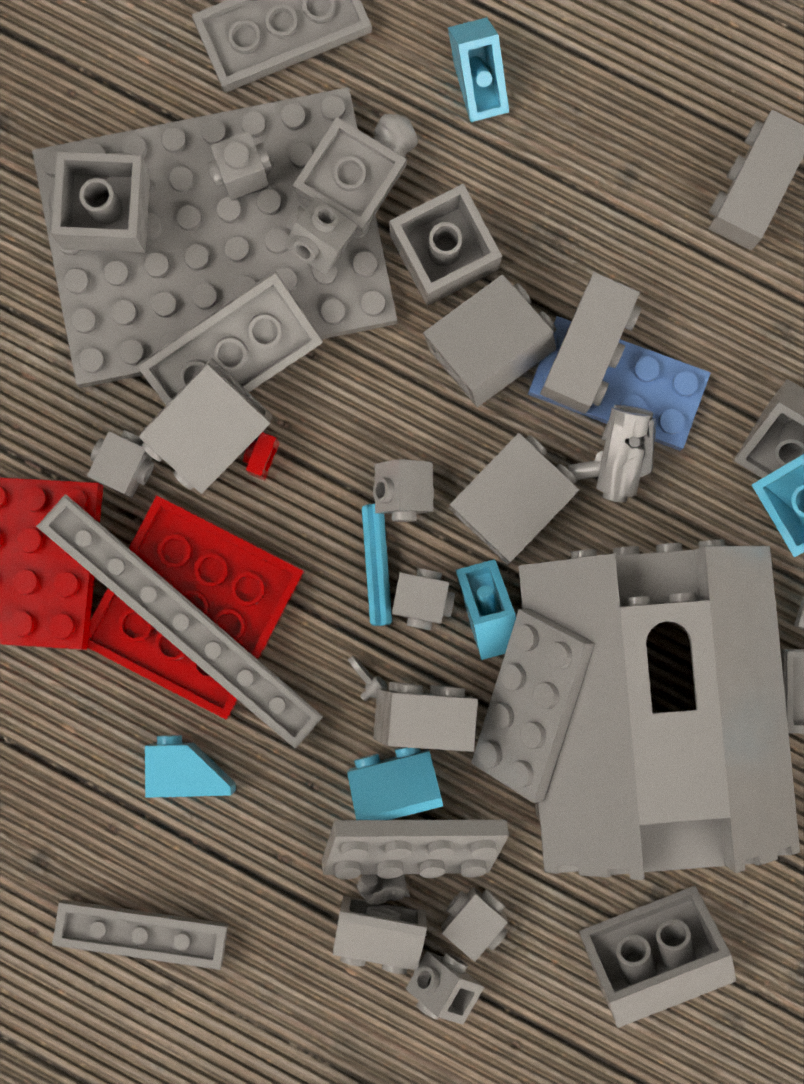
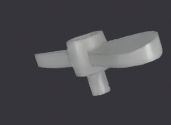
M352 655L348 659L352 668L366 683V691L360 695L362 700L367 701L370 697L376 698L377 689L386 690L388 688L381 677L376 676L373 678L355 656Z

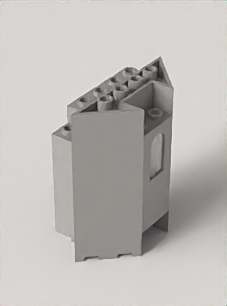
M724 539L700 541L698 542L699 548L695 550H682V543L656 545V553L640 554L639 546L613 548V554L598 556L596 549L571 551V559L518 565L522 609H530L595 643L545 799L535 803L536 816L540 820L544 873L558 874L579 871L581 876L594 877L630 874V879L645 880L644 872L726 866L733 872L738 873L745 870V864L763 865L778 860L779 855L800 853L770 546H725ZM674 622L683 627L689 636L696 710L652 713L646 641L651 629L659 623Z

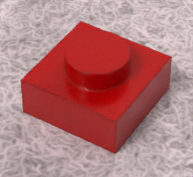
M262 432L257 441L254 440L246 448L243 462L248 464L246 471L249 475L264 481L266 480L280 445L276 437Z

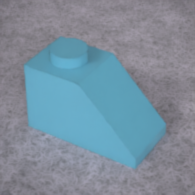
M486 17L448 27L454 67L470 122L508 113L509 105L499 35L491 22Z
M496 560L457 569L458 582L481 660L505 654L516 615Z
M182 735L157 736V743L145 746V798L231 796L236 791V783L194 742H182Z

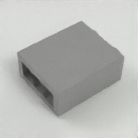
M503 274L423 332L430 352L477 408L556 350L553 334L556 331V327L544 311L537 313L530 305V297L524 288L518 283L512 285Z
M211 357L143 429L139 438L144 442L142 447L152 458L157 461L163 459L175 470L173 474L183 486L190 490L195 488L202 494L271 423L273 415Z
M520 433L451 502L448 508L507 565L513 561L579 491L574 485L577 479L566 467L561 464L555 467L544 457L547 451L534 437L529 435L525 439Z

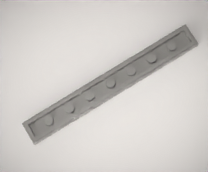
M65 494L36 526L294 749L298 747L323 718V715L68 495Z

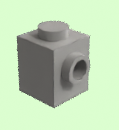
M250 131L210 145L215 160L208 162L217 187L225 184L231 200L269 186L264 169L271 167L270 160L263 142L255 145Z
M124 430L120 437L108 431L106 438H100L92 450L90 459L93 461L87 477L133 498L139 484L144 485L150 478L154 462L151 461L152 457L142 447L144 442L139 436Z
M396 459L374 464L375 483L373 486V496L375 499V513L392 514V521L412 522L417 521V514L433 512V462Z
M418 568L416 576L399 573L392 615L408 618L406 626L431 630L432 623L441 624L443 616L451 617L455 593L448 592L449 582L441 581L442 573Z
M475 887L467 894L461 891L446 909L450 915L441 924L442 934L475 962L487 947L490 950H494L506 936L508 930L504 927L507 925L508 920L502 912L506 906L488 889L483 894Z

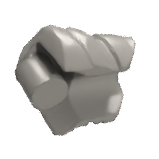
M384 114L381 116L374 131L375 135L372 138L404 158L418 143L417 135L409 118L400 114Z
M405 874L392 879L380 878L378 875H362L357 884V889L364 900L374 906L390 900L395 901L403 899V897H410L409 889L406 887Z

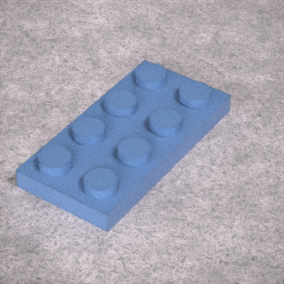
M557 316L554 322L556 331L553 333L556 350L539 362L527 395L606 424L610 418L611 408H614V405L633 406L652 411L653 417L656 418L655 442L681 451L686 443L711 372L620 339L619 343L625 345V348L616 368L608 366L603 381L609 383L600 405L592 404L585 414L540 395L571 321Z

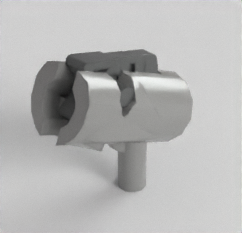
M614 405V408H611L610 418L601 438L605 440L604 450L597 453L594 461L571 464L568 466V470L577 480L598 477L596 487L603 492V498L607 500L626 502L628 497L636 496L640 477L649 475L653 471L656 418L653 417V412L633 406Z

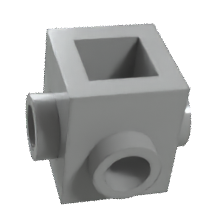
M316 196L306 210L299 206L289 219L286 227L291 230V233L284 247L292 251L300 260L309 263L326 275L345 250L358 225Z
M426 952L418 965V969L414 970V975L408 983L406 990L418 1000L416 1007L433 1019L442 1018L463 1025L484 986L466 972L468 965L459 957L449 952H446L444 957Z

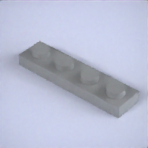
M62 900L58 904L52 946L220 970L223 965L228 923Z

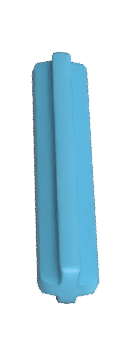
M367 504L362 507L369 617L371 625L385 626L392 623L384 514L375 513V504Z

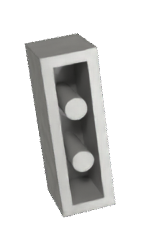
M774 110L770 111L763 123L758 120L754 122L744 143L750 145L745 158L740 155L737 156L726 177L732 180L727 193L720 190L708 212L714 215L708 228L709 230L751 251L762 239L804 157V125Z
M593 272L540 395L584 414L592 404L600 405L609 383L603 381L608 366L616 368L625 348V345L619 343L624 329L632 331L642 308L635 305L640 291Z

